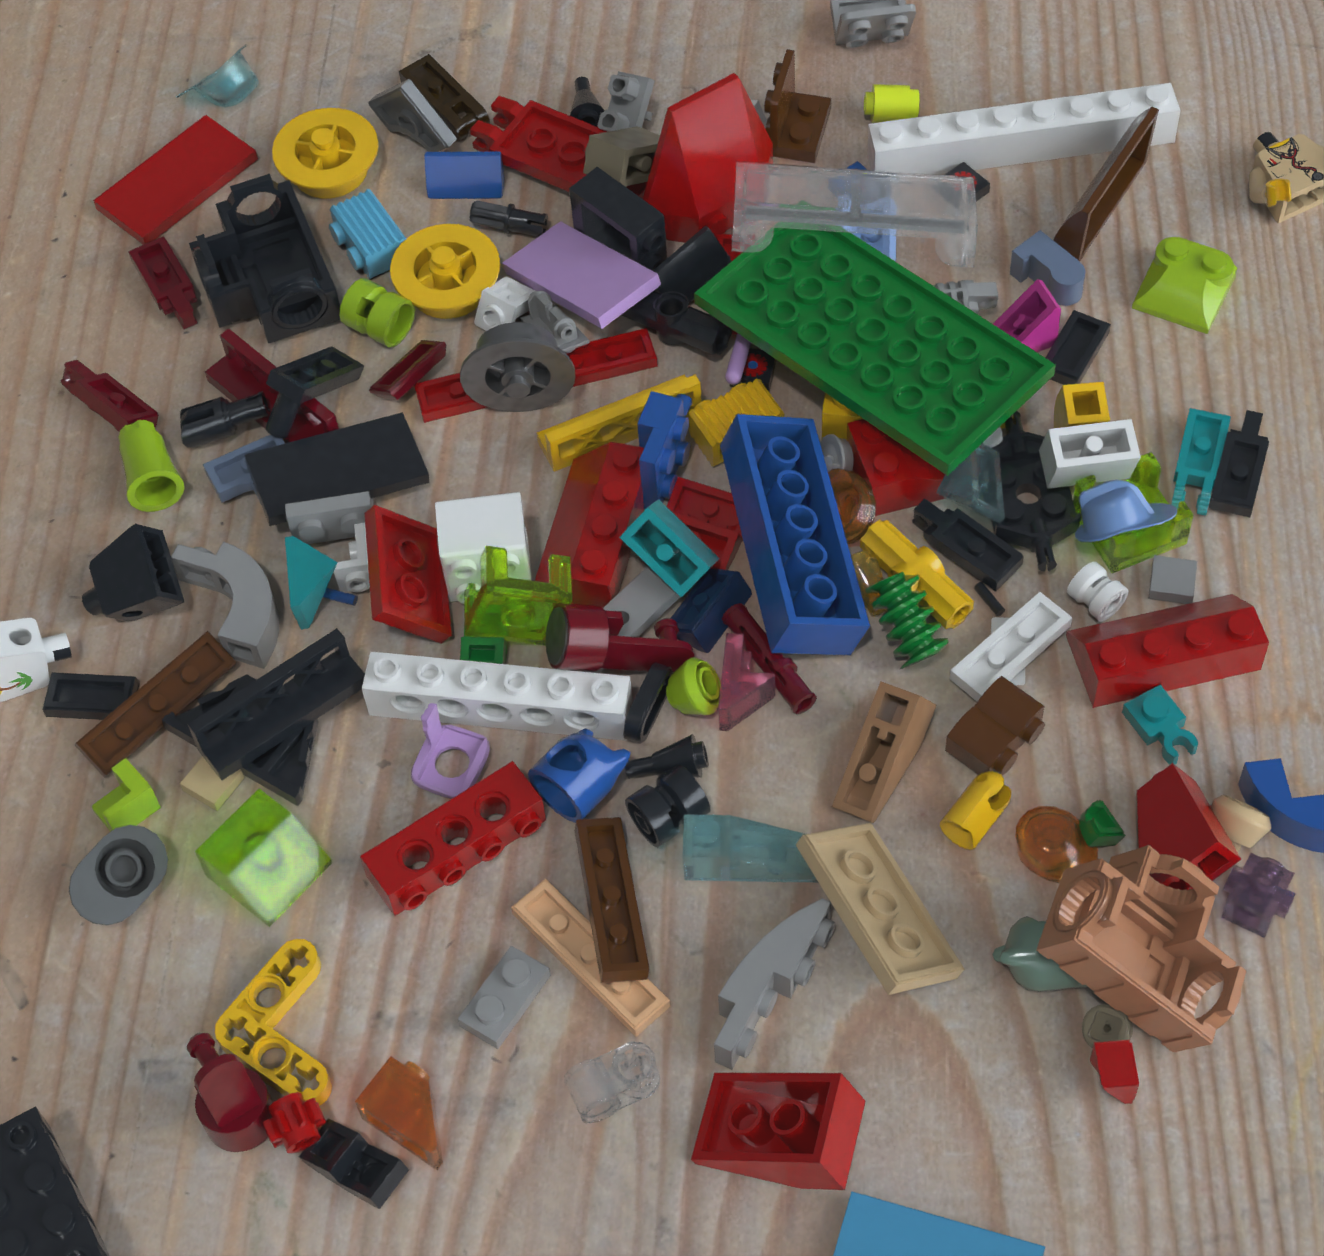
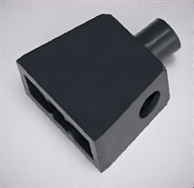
M134 524L90 561L89 570L95 587L82 595V602L86 610L92 615H98L102 612L109 618L135 621L185 602L163 530Z

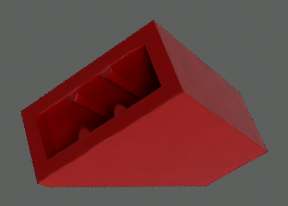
M1172 763L1164 770L1156 773L1151 780L1137 790L1139 848L1149 845L1159 854L1183 858L1196 865L1212 881L1241 860L1197 782ZM1163 873L1149 874L1154 880L1167 887L1180 890L1194 889L1189 883L1176 876Z

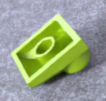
M1181 237L1165 238L1156 247L1155 257L1133 301L1132 309L1208 334L1236 277L1237 267L1234 265L1232 258L1223 251Z

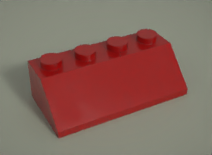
M609 442L573 459L531 589V599L557 604L593 605L604 608L619 593L632 551L619 537L644 511L639 459L645 447Z
M1233 594L1066 631V638L1093 708L1134 699L1160 684L1165 691H1170L1261 670L1269 645V640L1254 606Z

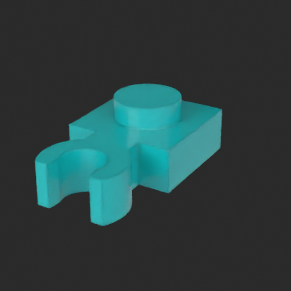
M1161 684L1123 705L1122 714L1148 746L1156 741L1162 744V756L1168 764H1177L1179 754L1173 747L1175 745L1184 746L1191 755L1196 753L1198 747L1197 738L1190 731L1180 729L1185 725L1186 716Z

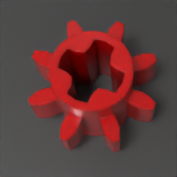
M296 1092L279 1098L268 1107L272 1118L263 1121L262 1124L274 1148L284 1144L287 1153H296L314 1145L320 1140L321 1136L317 1127L325 1125L326 1120L315 1098L305 1101L302 1093Z

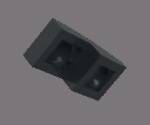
M329 1118L326 1120V1124L318 1131L321 1136L320 1140L304 1149L299 1155V1158L312 1169L378 1209L383 1206L409 1171L399 1158L368 1144L358 1132Z

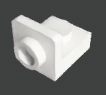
M507 276L500 279L492 287L482 290L474 320L475 325L487 331L501 324L515 322L516 318L529 311V296L535 290Z
M365 522L354 524L356 541L349 542L351 560L338 562L333 572L339 590L342 592H363L370 588Z

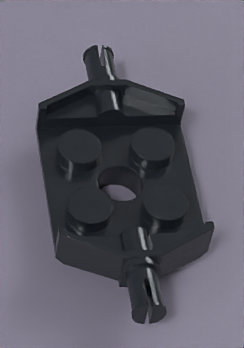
M1016 411L1013 414V418L1011 416L1004 422L1007 435L1003 437L1000 444L980 451L978 465L994 534L1006 543L1029 548L1031 552L1036 553L1038 569L1045 571L1047 564L1048 571L1057 566L1052 546L1077 531L1080 526L1081 513L1076 514L1069 486L1047 489L1039 453L1045 437L1023 431L1021 415ZM1022 493H1031L1038 498V501L1027 504L1019 500L1017 496Z

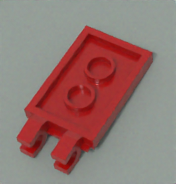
M498 96L491 104V110L497 113L493 118L495 125L477 120L470 129V134L477 137L472 143L474 149L480 152L499 151L501 152L503 165L568 192L571 186L587 175L583 171L586 159L585 149L589 142V136L607 132L535 101L529 100L523 107L517 101Z

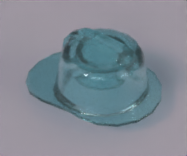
M245 44L217 71L175 97L178 98L194 89L217 106H235L243 101L259 84L258 77L242 54L247 45Z

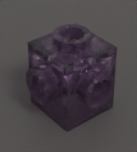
M1250 853L1243 868L1234 865L1223 890L1230 894L1221 918L1265 938L1276 915L1285 919L1297 894L1289 890L1295 873L1287 870L1275 859L1269 857L1262 858Z

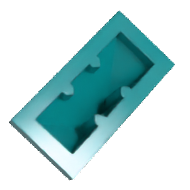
M289 536L285 537L290 608L300 629L303 630L310 628L338 562L298 538Z

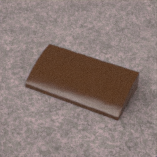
M1150 107L1131 123L1056 233L1053 241L1078 261H1081L1146 164L1159 109Z

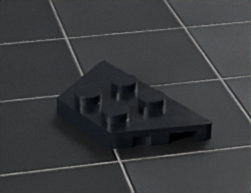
M246 674L228 683L223 690L212 691L197 699L198 706L178 716L171 712L165 715L161 721L166 730L197 747L188 723L257 679ZM257 698L256 700H254L253 702L249 703L248 706L246 707V709H247L248 707H250L251 705H253L254 703H256V701L258 700V698ZM318 718L242 767L240 770L243 775L294 805L299 806L303 799L319 723ZM218 723L208 731L204 732V734L206 735L212 730L216 729L220 725V723Z

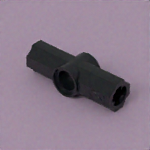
M653 291L622 314L626 318L656 330L659 340L665 344L678 345L685 342L712 355H721L728 347V342L732 335L731 328L712 315L689 306L688 298L681 292L668 291L662 294Z

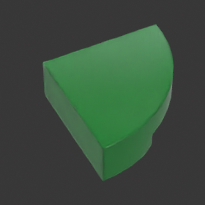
M1101 800L1093 802L1080 816V831L1088 847L1115 846L1126 836L1105 803Z

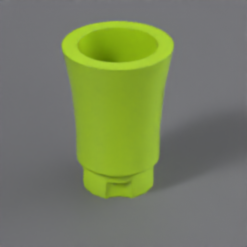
M137 420L133 424L125 425L120 430L118 438L120 442L119 451L126 476L128 502L135 509L145 512L160 511L174 505L183 495L185 487L167 452L163 437L155 430L154 424L147 420Z

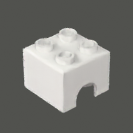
M520 492L435 502L439 556L450 602L458 601L465 604V600H480L481 598L497 596L514 599L520 597L523 593L531 592L533 582L530 553Z

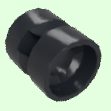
M679 764L660 775L656 779L655 788L646 785L625 799L627 811L634 824L645 839L657 848L680 833V824L689 827L710 812V804L703 789L693 775Z

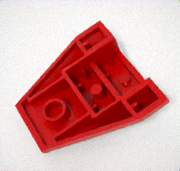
M735 73L667 108L643 200L664 214L667 241L686 243L704 226H707L716 237V234H723L726 230L745 220L752 219L764 210L773 173V143L741 80Z

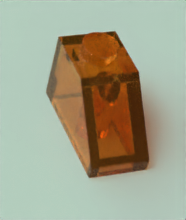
M390 1056L355 1100L358 1111L364 1121L438 1170L443 1164L435 1099L429 1084L430 1077L415 1063L407 1061L404 1065Z

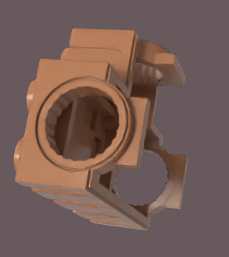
M1149 845L1112 856L1109 864L1100 858L1065 869L1036 949L1047 959H1052L1059 964V968L1079 983L1091 988L1095 995L1115 1010H1120L1127 1015V1019L1147 1034L1155 1036L1162 1041L1161 1044L1172 1052L1213 1043L1216 1030L1234 1015L1240 1001L1241 988L1246 975V970L1243 967H1235L1236 962L1203 937L1215 900L1214 895L1218 894L1219 886L1193 863L1180 857L1159 854ZM1149 874H1170L1183 879L1194 889H1173L1154 880ZM1223 981V991L1217 1003L1206 1014L1195 1019V1009L1201 997L1216 983Z

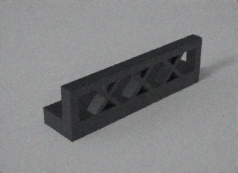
M336 628L188 723V727L198 751L222 781L362 690L365 673L349 655L345 637ZM335 649V652L321 660L325 654ZM295 674V676L293 677V679H291L290 681H288L287 683L284 684V682H285L288 678H290L291 676H293V675ZM258 698V700L256 701V703H254L253 705H251L250 707H248V708L246 709V707L248 706L249 703L253 702L254 700H256V699ZM220 723V725L216 729L212 730L206 735L204 734V732L208 731L209 729Z

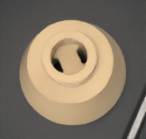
M1224 794L1213 799L1212 810L1237 852L1240 851L1242 845L1252 848L1271 830L1270 817L1257 808Z

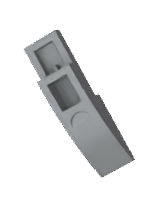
M822 898L782 921L751 949L733 971L718 995L719 1015L727 1018L714 1043L716 1063L733 1070L739 1056L746 1058L751 1052L757 1037V1032L754 1031V1028L761 1016L767 1018L776 1003L778 993L791 999L798 984L805 986L808 983L815 967V960L812 957L818 946L823 948L827 946L835 928V922L831 920L830 901Z

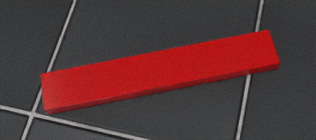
M647 328L590 341L588 344L575 348L574 351L567 354L575 368L573 387L658 367L657 356ZM460 373L418 382L414 385L424 423L488 408L467 395L460 382Z

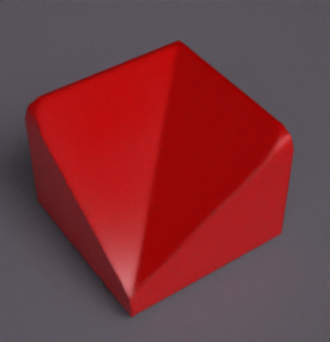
M1130 1040L1094 1042L1090 1062L1099 1073L1102 1088L1124 1104H1132L1139 1087L1132 1043H1130Z

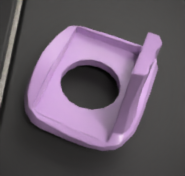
M430 703L421 716L426 740L411 769V779L415 785L424 790L452 799L475 785L487 761L490 745L487 738L483 735L453 725H441L437 704ZM457 749L466 753L470 762L465 773L454 778L444 777L438 773L435 767L436 760L444 751Z

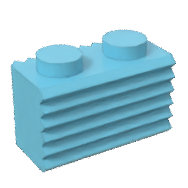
M366 189L364 193L360 192L358 196L353 195L351 199L346 198L344 203L339 202L337 206L332 205L330 212L333 223L329 224V230L337 245H346V253L354 269H363L368 279L390 270L392 257L399 245L406 240V237L370 189Z

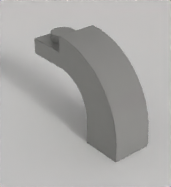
M226 542L222 543L216 555L202 547L190 548L178 544L171 555V559L179 580L220 592L232 600L231 610L218 633L222 647L234 660L265 669L277 643L279 615L263 569L249 554Z

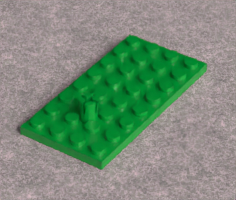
M801 202L694 293L695 305L947 476L1055 374L1056 364L804 202Z

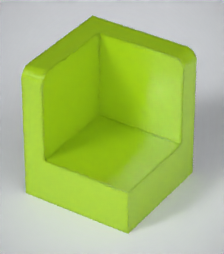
M127 758L111 768L119 786L92 805L94 813L110 832L118 827L127 825L137 826L161 808L152 787Z

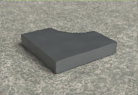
M410 79L376 94L368 102L371 109L390 132H401L409 135L428 152H439L450 147L457 140L452 131Z

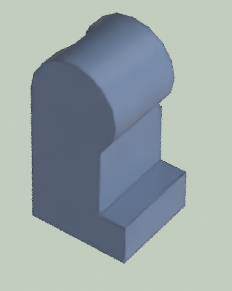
M1041 230L1012 250L1010 275L1020 283L1028 277L1034 282L1037 279L1042 280L1058 305H1073L1082 298L1086 273L1084 266Z

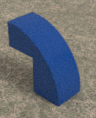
M1281 758L1245 762L1238 783L1239 789L1247 804L1270 817V831L1295 846L1324 853V794L1292 798Z

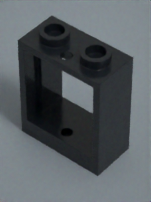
M599 167L593 169L569 188L574 229L652 271L667 259L665 217L663 213Z

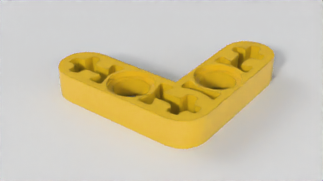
M293 939L287 941L278 949L219 1017L215 1024L214 1032L221 1049L226 1054L237 1055L244 1067L256 1072L264 1082L282 1095L286 1096L291 1093L301 1092L305 1101L315 1098L316 1102L321 1106L329 1098L332 1089L331 1080L326 1068L273 1029L314 982L321 970V962L315 946L305 939ZM305 956L308 963L307 966L303 968L297 965L292 968L290 960L293 957L301 960ZM287 976L289 978L291 986H287L286 983L283 981V979H285ZM276 988L281 992V997L274 1006L261 1007L256 1004V998L263 989ZM233 1027L237 1030L244 1027L248 1037L255 1042L253 1047L250 1049L248 1043L240 1037L235 1036L231 1039L229 1030ZM272 1048L284 1050L286 1052L285 1060L279 1067L267 1069L261 1066V1057L267 1050ZM295 1067L298 1074L306 1080L311 1081L316 1076L318 1088L312 1090L307 1087L302 1092L299 1081L292 1075Z

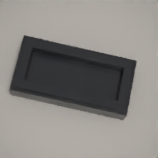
M1073 310L1045 357L1056 364L1055 374L1050 380L1063 385L1080 384L1106 340L1111 324Z
M52 672L42 710L46 717L103 720L138 690L139 683L134 676Z

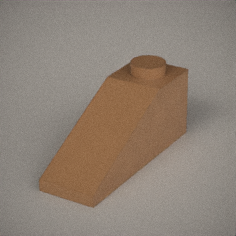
M880 681L831 807L874 823L920 749L937 705L920 695Z

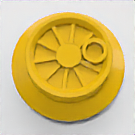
M341 108L315 109L293 118L282 127L273 142L272 157L277 171L286 180H290L291 183L297 185L305 194L321 199L337 198L354 191L364 181L367 170L375 161L378 153V138L371 123L353 111Z
M460 224L433 225L413 233L396 249L390 264L391 280L398 294L409 299L412 305L416 306L424 314L440 319L458 318L475 310L479 305L482 290L492 287L496 283L500 272L499 253L491 239L475 228Z

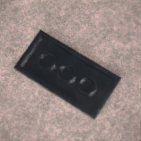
M403 412L244 454L246 466L269 526L287 522L285 504L369 491L372 499L429 483V473Z

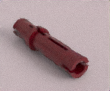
M738 603L726 610L722 617L723 623L729 627L764 672V681L767 685L778 690L791 707L793 713L801 714L811 708L817 696L814 692L812 693L797 674V665L793 660L785 658L782 653H771L767 634L749 613L745 605Z

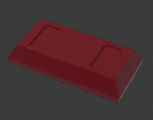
M421 340L370 387V393L385 399L399 400L446 356L447 345L445 342Z

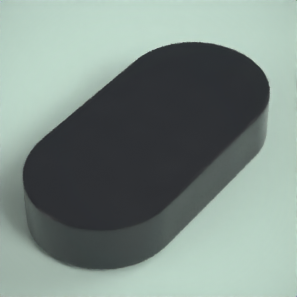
M657 662L653 663L628 712L623 731L624 739L639 744L647 739L667 698L666 687L669 677L673 674L671 667Z

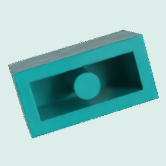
M659 499L647 507L619 537L680 597L688 592L720 559Z

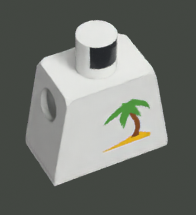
M33 618L0 621V702L44 688L49 684L50 678L47 663L72 658L66 633L41 638L37 622Z

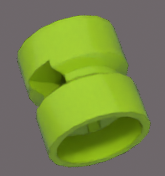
M360 278L349 287L344 295L339 316L344 325L361 334L367 333L371 339L387 347H395L402 342L411 329L415 316V307L409 299L395 292H387L383 286L367 278Z

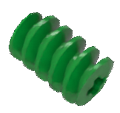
M904 572L881 580L865 589L867 594L880 593V596L871 604L873 609H887V612L879 619L880 625L895 626L886 635L887 641L902 642L893 651L894 656L909 657L900 670L939 653L949 643L948 638L934 639L932 636L942 626L940 622L927 623L925 620L934 611L933 606L919 607L918 605L927 595L926 590L912 591L911 589L920 579L919 574L905 575Z

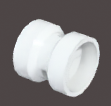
M1091 562L1084 566L1074 576L1067 588L1068 595L1077 603L1084 602L1088 606L1089 613L1099 622H1103L1114 615L1123 605L1129 593L1128 589L1118 580L1111 581L1107 577V571L1097 562Z

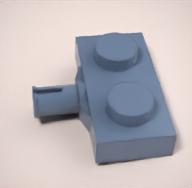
M270 434L203 464L206 475L221 503L247 491L254 490L257 495L245 463L244 454L285 444L282 438Z

